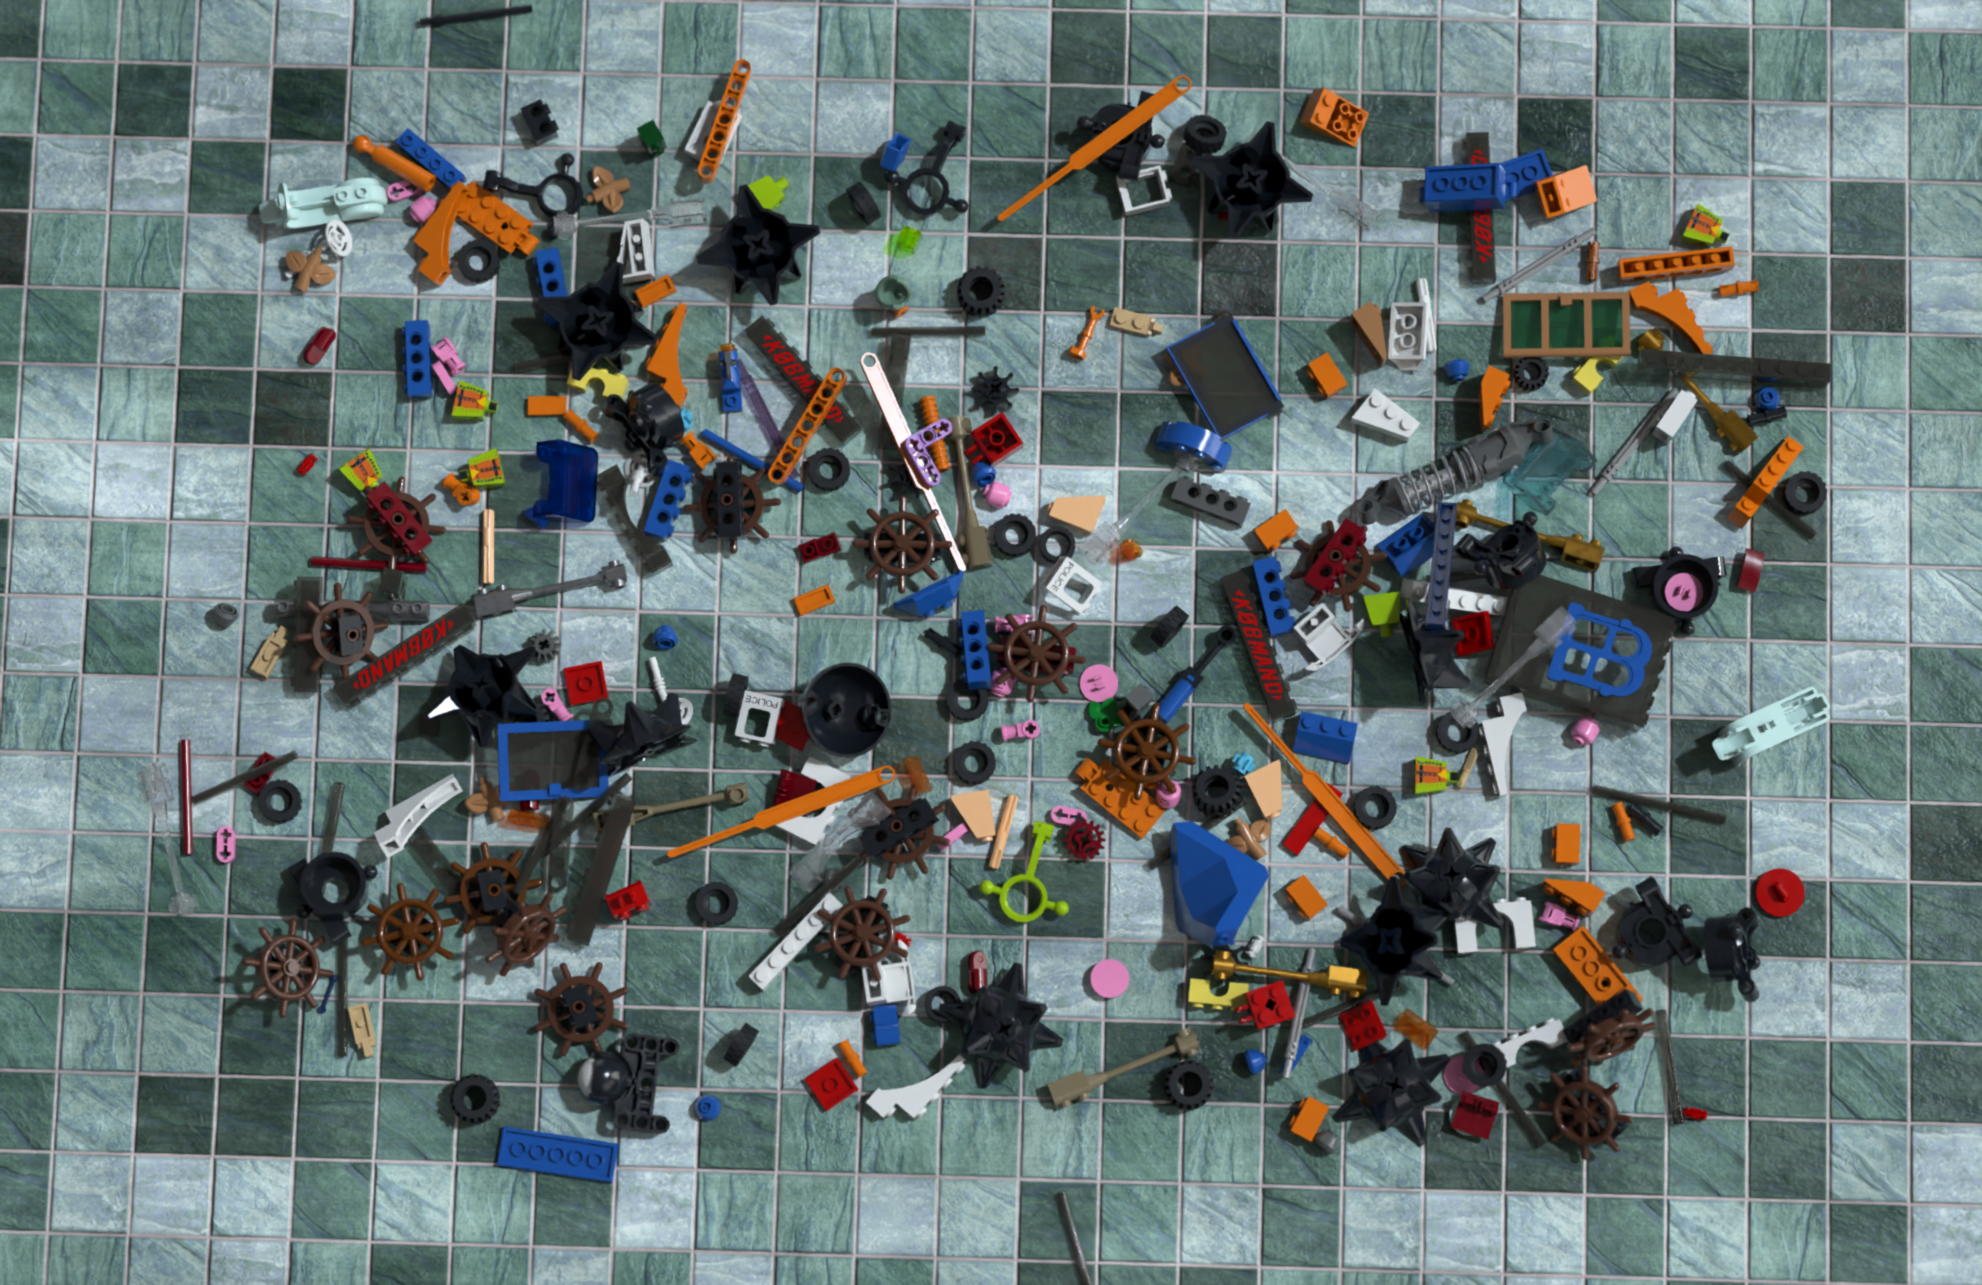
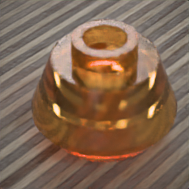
M1133 539L1123 540L1122 544L1119 545L1118 558L1121 561L1137 559L1143 554L1142 548Z

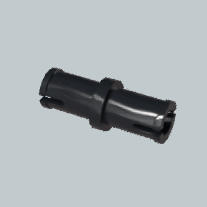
M1782 406L1748 414V425L1752 427L1762 423L1769 424L1771 421L1787 418V411Z
M931 627L924 634V638L935 644L937 649L944 650L954 658L962 650L961 647L948 640L949 638L946 635L942 636Z
M1635 802L1626 810L1627 813L1639 821L1640 826H1645L1655 836L1663 829V826L1655 821L1649 812L1643 811Z

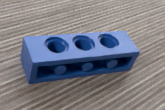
M409 128L395 141L399 149L423 169L434 174L437 178L436 180L448 190L458 181L464 184L467 182L462 172Z
M558 247L535 251L536 257L533 258L535 269H539L540 274L536 276L538 287H542L543 294H540V297L568 296ZM548 266L554 268L553 272L550 274H546L544 272L545 268ZM552 284L557 285V289L554 292L548 291V287ZM543 312L545 323H549L551 328L560 327L559 322L548 313Z
M428 320L405 321V327H402V337L406 338V345L403 346V357H406L403 371L404 375H407V383H404V392L408 394L409 399L433 398L430 323ZM414 338H421V342L418 345L412 344ZM421 356V362L417 364L412 363L414 357ZM415 375H422L421 381H413Z
M668 459L644 528L646 535L667 541L668 536L672 537L675 526H672L673 521L678 519L681 508H678L680 501H684L687 490H684L686 483H690L693 473L690 472V466ZM673 479L680 480V484L677 487H672L670 483ZM667 497L674 498V502L671 505L664 503ZM667 515L668 520L665 523H660L658 521L659 516Z
M1275 556L1253 561L1252 569L1270 638L1293 633V627L1296 625L1294 617L1289 615L1288 609H1291L1289 598H1285L1284 595L1286 585L1284 579H1280L1279 572H1282L1280 562L1276 561ZM1271 574L1274 576L1275 581L1268 583L1264 577ZM1271 593H1277L1280 599L1278 601H1272L1270 600L1269 595ZM1281 611L1284 614V618L1278 620L1274 617V613Z
M984 610L961 612L962 619H958L959 631L963 630V637H960V646L965 648V654H961L962 666L967 668V672H963L964 683H968L969 690L992 688ZM972 630L977 631V633L974 635H971L968 632ZM972 648L979 649L977 652L970 651ZM975 665H978V666L981 667V668L978 669V670L972 669V667L975 666Z

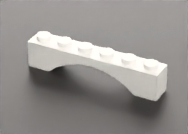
M829 892L749 975V978L764 992L797 954L830 923L819 917L817 911L822 909L835 916L843 905Z

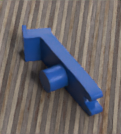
M1304 1034L1299 1039L1296 1059L1292 1064L1291 1072L1313 1041ZM1285 1061L1279 1069V1074L1283 1072Z

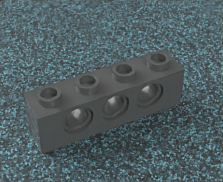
M1188 476L1178 478L1171 496V502L1241 528L1251 504L1244 497L1237 496L1236 498L1230 496L1228 491L1219 489V491L1214 490L1207 483H1195L1194 479ZM1196 490L1199 495L1196 498H1191L1188 492ZM1213 496L1217 502L1212 505L1208 504L1206 498ZM1231 503L1234 505V510L1227 511L1224 509V505Z

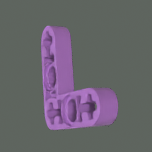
M947 419L936 421L909 436L903 442V449L926 487H934L941 480V475L928 454L926 447L951 433L952 424ZM944 425L946 426L945 430L936 433V429ZM924 432H929L931 434V441H926L924 439ZM914 442L916 445L910 448L909 444ZM920 450L921 453H918L915 456L913 455L915 452ZM918 457H923L926 460L924 467L918 464ZM929 467L930 470H928V471H926V472L924 473L923 470H925V469H927V468ZM933 475L935 479L929 481L928 477Z

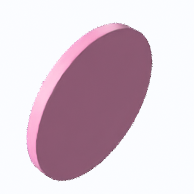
M1679 573L1668 580L1664 594L1667 603L1673 609L1685 612L1699 605L1703 597V588L1695 576L1688 573Z
M1101 664L1093 665L1083 672L1080 679V689L1088 700L1102 703L1106 699L1113 697L1117 692L1118 678L1110 667Z
M1106 959L1096 964L1090 977L1091 985L1100 996L1115 998L1127 989L1129 973L1121 962Z
M1465 1055L1457 1056L1450 1060L1444 1071V1079L1447 1086L1457 1094H1461L1462 1090L1473 1093L1480 1087L1468 1080L1466 1074H1464L1463 1063ZM1476 1060V1070L1480 1074H1483L1482 1067Z

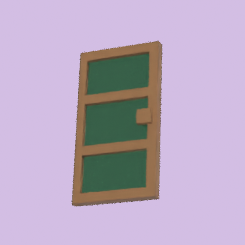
M1629 292L1503 294L1504 358L1630 356Z

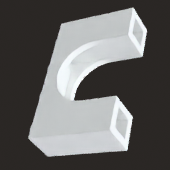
M810 756L801 771L802 776L817 780L816 783L823 788L851 778V776ZM844 800L827 806L816 817L805 818L800 816L775 825V827L817 847L819 843L823 844L827 836L824 832L827 826H832L835 820L833 814L836 809L840 810Z
M1525 897L1515 898L1514 902H1507V899L1495 900L1493 904L1498 913L1504 916L1512 926L1514 950L1535 948L1531 900L1526 901ZM1470 919L1465 922H1454L1457 955L1475 954L1478 952L1476 940L1477 921Z

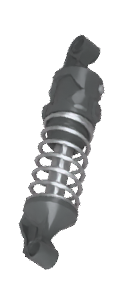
M1532 419L1524 423L1508 422L1505 427L1495 428L1487 436L1482 437L1479 435L1473 437L1465 446L1463 445L1462 450L1458 454L1453 450L1454 456L1451 457L1449 465L1445 456H1441L1446 467L1445 469L1437 471L1434 462L1430 460L1434 474L1426 477L1422 466L1419 465L1418 469L1423 479L1416 482L1411 472L1407 471L1411 484L1405 487L1398 476L1392 477L1389 480H1380L1373 491L1364 495L1363 499L1357 504V511L1361 522L1365 525L1373 524L1381 510L1408 517L1412 515L1413 509L1420 511V498L1428 506H1431L1433 503L1432 494L1442 501L1444 499L1443 488L1448 494L1454 496L1456 492L1455 484L1465 491L1469 482L1474 485L1485 481L1492 482L1498 479L1503 472L1515 471L1518 466L1523 464L1525 454L1532 442L1549 444L1554 440L1550 421L1547 419ZM1451 483L1452 492L1448 489L1446 484ZM1439 488L1441 497L1436 493L1435 489ZM1428 493L1429 502L1423 496L1424 494ZM1413 499L1417 500L1418 508L1412 502Z

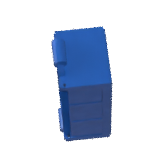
M1500 163L1425 167V184L1420 187L1419 202L1424 203L1430 213L1504 209L1506 201L1516 198L1517 183L1506 180V172ZM1506 184H1509L1508 197H1505Z

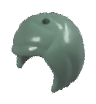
M889 275L878 282L875 288V297L879 305L884 309L899 310L909 302L912 297V291L907 281L901 276Z

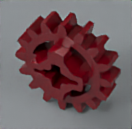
M1084 818L1082 823L1076 820V826L1070 824L1071 830H1065V833L1068 835V837L1063 838L1064 841L1068 842L1065 848H1071L1069 854L1073 855L1075 853V859L1077 860L1080 856H1082L1083 861H1086L1087 856L1093 860V854L1100 855L1098 849H1104V846L1101 845V842L1106 841L1105 838H1101L1104 831H1098L1100 825L1097 824L1094 827L1093 820L1089 823ZM1081 827H1086L1082 832H1075ZM1093 830L1097 835V841L1092 837ZM1087 835L1089 842L1082 844L1080 838ZM1072 838L1076 840L1078 844L1076 847L1077 849H1075L1072 844ZM1086 848H1094L1089 852H1084Z

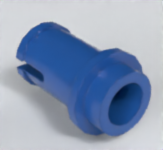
M532 507L524 515L525 518L537 525V529L541 528L544 530L549 524L548 517L542 516Z

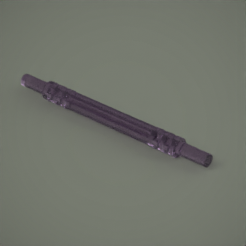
M738 359L739 373L742 377L741 381L779 454L785 442L751 374H748L742 360ZM791 454L784 456L783 461L785 464L792 461ZM796 467L791 473L793 479L800 476Z

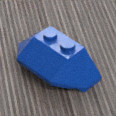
M960 570L893 603L894 609L918 618L925 617L927 619L936 614L935 611L941 608L946 610L952 607L964 577L963 571Z

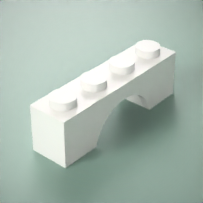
M1554 1018L1543 1022L1544 1026L1538 1029L1536 1026L1526 1029V1034L1519 1036L1517 1033L1508 1037V1041L1501 1044V1041H1498L1492 1045L1501 1049L1507 1060L1506 1067H1511L1516 1064L1518 1049L1527 1042H1539L1549 1050L1567 1043L1568 1040L1563 1032L1564 1028L1560 1019L1556 1021ZM1489 1057L1494 1067V1061L1491 1057Z

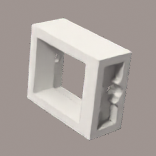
M1160 166L1140 170L1138 180L1156 176L1163 200L1136 207L1131 205L1126 183L1131 181L1119 179L1116 176V184L1125 217L1169 206L1172 195L1170 188L1166 189L1165 170L1161 171Z
M1681 390L1656 426L1652 435L1668 445L1698 401L1695 398L1696 396L1688 390Z

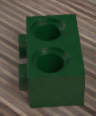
M654 120L637 128L639 138L650 157H657L665 152L664 150L667 149L665 140Z

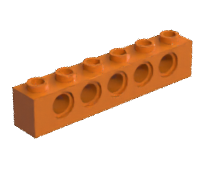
M1730 246L1619 259L1616 266L1618 281L1623 283L1728 271L1733 269L1735 262L1733 248Z

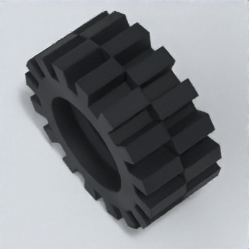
M1522 357L1517 362L1513 374L1515 383L1519 384L1518 387H1523L1525 391L1527 389L1530 391L1539 390L1541 386L1543 387L1549 376V368L1546 366L1545 360L1542 361L1541 357ZM1529 366L1535 367L1538 370V377L1534 380L1527 379L1524 375L1525 368Z

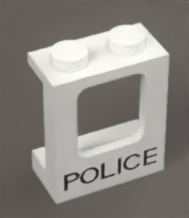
M1060 556L1040 588L1053 594L1073 609L1072 612L1082 614L1089 608V602L1092 597L1099 593L1102 582L1069 557ZM1074 573L1090 583L1078 602L1063 591Z
M745 690L735 736L740 737L739 741L750 743L752 739L758 741V745L769 747V744L775 745L774 737L781 707H784L785 700ZM751 708L770 712L766 736L763 738L748 735L744 732L748 712Z

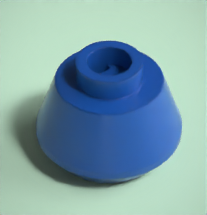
M1465 359L1451 360L1445 364L1444 370L1453 381H1463L1464 377L1468 375L1470 363Z
M1764 386L1756 391L1754 403L1759 410H1770L1777 408L1779 405L1780 396L1774 388Z
M979 462L972 469V482L976 486L984 487L995 480L997 472L988 463Z
M662 625L656 629L652 637V643L659 649L668 650L678 643V638L673 628L668 625Z
M1246 1050L1244 1052V1058L1250 1074L1257 1075L1265 1068L1264 1064L1267 1063L1264 1053H1260L1259 1050Z
M709 1094L700 1096L694 1104L695 1114L703 1121L714 1120L721 1110L719 1100Z

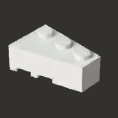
M644 219L626 221L620 243V254L617 262L623 264V284L654 279L655 271L649 223Z
M1377 389L1373 390L1353 415L1350 422L1405 442L1410 440L1420 426L1419 421Z

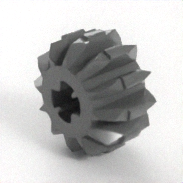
M542 630V636L536 632L535 636L537 639L530 638V641L534 644L528 647H534L536 653L532 657L537 655L536 660L539 662L542 657L545 663L548 662V657L555 660L553 653L560 654V651L555 648H560L562 645L561 643H556L559 637H553L554 633L552 631L546 635V631ZM548 642L549 648H544L543 650L541 644L545 645Z

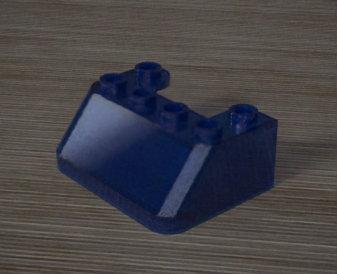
M560 439L537 442L536 455L538 460L549 464L547 501H535L532 517L562 523L592 522L595 519L597 451L592 447Z

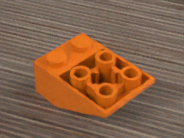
M1326 88L1313 89L1299 123L1314 132L1355 147L1369 113Z
M1587 165L1533 181L1543 218H1551L1597 201Z
M1490 365L1478 389L1481 433H1484L1485 428L1490 429L1495 415L1492 413L1493 411L1497 413L1503 400L1500 396H1505L1511 383L1508 380L1510 374Z
M1545 879L1540 885L1545 893L1553 896V894L1558 896L1561 903L1566 906H1574L1577 908L1575 911L1584 917L1586 915L1590 917L1606 894V892L1590 882Z

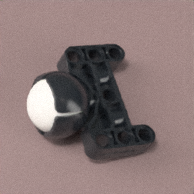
M631 1033L622 1038L619 1057L607 1051L593 1052L591 1057L582 1064L578 1072V1084L585 1095L586 1101L595 1105L614 1103L611 1123L616 1129L652 1134L667 1132L670 1127L669 1120L664 1116L653 1115L660 1056L670 1057L677 1054L679 1043L672 1038ZM629 1037L633 1038L636 1042L634 1048L627 1046L626 1041ZM647 1040L654 1042L655 1047L653 1050L646 1048ZM667 1042L672 1043L674 1046L672 1053H668L665 1050ZM638 1056H640V1057H639L638 1071H637ZM644 1078L650 1082L648 1089H644L641 1086V1081ZM633 1095H635V1097H634V1105H633V1110H632ZM619 1115H623L626 1118V1123L623 1126L617 1123ZM639 1117L645 1120L643 1128H639L636 1125V1120ZM657 1120H662L664 1123V1128L661 1131L655 1127Z

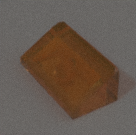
M911 756L904 758L905 765L918 794L921 796L932 791L931 784L919 757Z
M512 809L507 821L510 824L546 829L549 815Z
M1408 1008L1394 1026L1425 1050L1439 1032L1438 1029Z

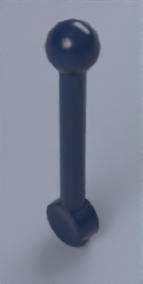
M336 975L331 976V983L323 1004L318 1008V1011L322 1014L327 1010L326 1004L334 983L338 980Z

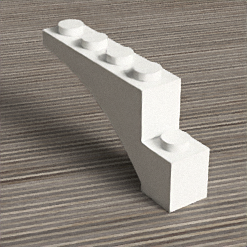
M1403 578L1400 597L1410 598L1411 601L1427 603L1429 582ZM1449 587L1448 599L1451 601V609L1472 612L1489 611V614L1505 615L1508 597Z
M1522 692L1500 697L1499 703H1496L1498 714H1502V717L1484 720L1480 723L1481 726L1478 727L1480 738H1484L1485 745H1483L1485 757L1488 756L1490 764H1487L1488 772L1494 778L1492 789L1494 794L1498 795V798L1506 797L1508 794L1505 782L1506 751L1513 728L1519 717L1527 711Z
M453 774L385 811L390 824L374 832V835L387 858L402 851L413 832L431 813L463 791Z
M959 1054L940 1072L917 1084L890 1090L878 1088L866 1101V1104L883 1119L886 1116L890 1118L897 1110L895 1108L896 1105L913 1119L916 1117L920 1119L927 1111L925 1108L929 1102L933 1104L940 1096L938 1092L941 1088L946 1089L953 1081L951 1077L955 1072L959 1074L966 1066L963 1064L965 1059Z

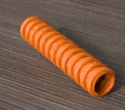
M925 396L919 400V403H921L920 409H923L921 413L924 415L922 417L925 421L924 426L926 427L940 420L938 419V408L935 407L937 406V403L934 402L936 400L935 396ZM942 426L935 430L936 433L942 431L940 430ZM928 432L926 436L929 438L928 441H931L932 436ZM944 438L929 445V449H931L930 454L933 455L931 458L934 460V464L939 472H944L951 468L948 465L949 459H947V448L944 447L946 445L943 442Z

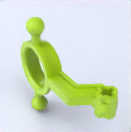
M1037 820L1031 837L1036 838L1027 873L1011 877L1004 883L1002 888L994 886L989 880H983L979 884V890L982 894L989 895L994 893L1000 895L1002 910L1009 918L1017 922L1035 920L1044 912L1045 908L1054 910L1058 916H1064L1069 911L1068 904L1064 901L1056 903L1047 901L1048 894L1045 886L1038 878L1034 877L1044 841L1050 842L1054 825ZM1029 881L1039 889L1041 902L1034 912L1019 914L1009 906L1007 892L1014 883Z

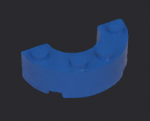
M1171 421L1163 422L1153 444L1158 450L1164 452L1167 450L1170 452L1178 450L1183 453H1192L1196 458L1203 459L1215 471H1225L1232 453L1231 445L1226 441L1222 443L1220 441L1221 437L1217 434L1181 421H1177L1176 424H1171Z

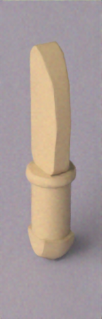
M1474 747L1469 753L1457 782L1459 789L1466 786V781L1476 762L1478 751Z

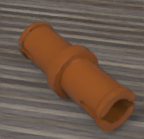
M1590 241L1587 242L1585 280L1597 281L1598 264H1600V259H1598L1600 243L1594 241L1591 243Z

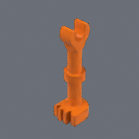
M1094 305L1091 307V318L1086 329L1082 331V338L1078 347L1071 346L1068 352L1071 357L1084 361L1087 355L1084 350L1089 339L1093 337L1092 332L1096 323L1104 317L1105 310L1102 309L1100 314H1095L1096 306Z

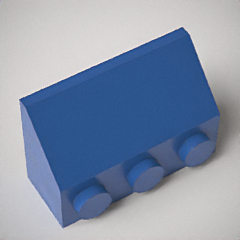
M1422 513L1376 546L1380 552L1387 553V562L1403 578L1432 558L1436 525Z
M1301 711L1292 752L1349 764L1358 723Z

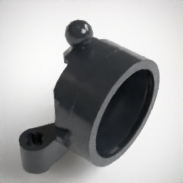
M1141 91L1137 107L1154 94ZM1131 102L1127 104H1109L1095 113L1092 120L1086 115L1080 116L1077 119V126L1081 130L1089 129L1090 142L1136 107L1131 106ZM1154 116L1133 131L1134 135L1131 141L1123 145L1115 144L1095 160L1111 171H1119V179L1137 183L1141 163L1147 158L1151 146L1159 149L1165 144V139L1162 135H1152L1151 125Z
M649 383L636 391L630 390L626 403L619 395H609L603 406V413L606 417L620 422L626 429L625 449L630 452L641 449L647 458L648 472L653 476L662 475L668 462V458L662 450L666 447H674V443L682 439L684 435V422L675 401L663 387L656 383Z
M1532 511L1526 512L1523 515L1522 521L1516 520L1513 525L1501 527L1485 544L1467 533L1453 547L1454 552L1460 558L1476 562L1474 565L1476 574L1484 575L1487 583L1498 589H1514L1530 583L1542 573L1547 562L1546 554L1533 527L1538 521L1537 515Z
M1674 546L1669 550L1670 558L1662 565L1632 568L1634 588L1651 586V591H1648L1647 594L1652 596L1659 613L1669 620L1682 623L1680 632L1684 636H1691L1695 632V626L1691 622L1702 617L1712 607L1717 598L1718 587L1721 586L1717 578L1727 576L1725 560L1723 556L1702 559L1695 555L1684 554L1682 548ZM1676 574H1691L1702 585V600L1696 608L1690 611L1675 610L1666 601L1664 594L1666 583Z
M342 852L323 853L312 859L309 863L303 858L288 867L294 880L301 887L306 905L301 904L296 908V916L300 919H306L312 913L320 918L335 946L351 937L352 935L343 919L355 918L354 914L365 905L369 894L367 879L372 880L377 876V868L374 865H367L363 869L355 858ZM334 879H341L349 885L347 898L339 903L327 901L323 895L325 885Z
M1653 876L1635 885V889L1642 901L1636 904L1633 901L1629 902L1631 907L1619 919L1616 927L1617 945L1612 948L1613 957L1616 959H1623L1625 957L1633 964L1641 967H1657L1664 963H1667L1669 966L1672 964L1670 959L1676 954L1685 967L1702 958L1703 955L1700 949L1685 932L1682 920L1692 916V907L1688 904H1682L1676 910L1673 906H1670L1663 897L1661 889ZM1655 919L1663 925L1665 936L1659 944L1649 945L1640 938L1639 927L1643 921Z
M1749 907L1742 908L1738 912V919L1736 915L1730 914L1707 917L1704 924V951L1711 980L1713 982L1726 983L1738 980V990L1743 999L1747 1002H1754L1758 999L1760 993L1756 984L1751 979V970L1758 969L1761 961L1756 956V950L1751 947V936L1759 926V919L1753 909Z

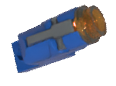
M722 344L718 350L723 411L724 413L743 411L737 349L735 344Z

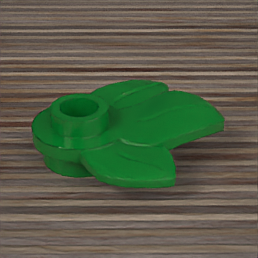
M1113 697L1106 699L1102 705L1095 701H1091L1089 705V716L1095 721V727L1101 733L1110 732L1113 727L1123 724L1116 711L1118 703ZM1101 721H1107L1108 724L1104 725Z

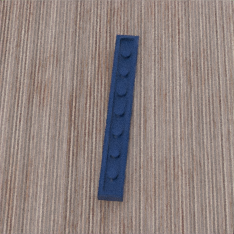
M1438 502L1425 629L1445 630L1457 503Z

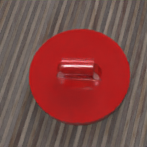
M1782 868L1770 870L1757 883V902L1766 913L1772 916H1789L1796 912L1804 901L1805 890L1803 883L1790 870Z

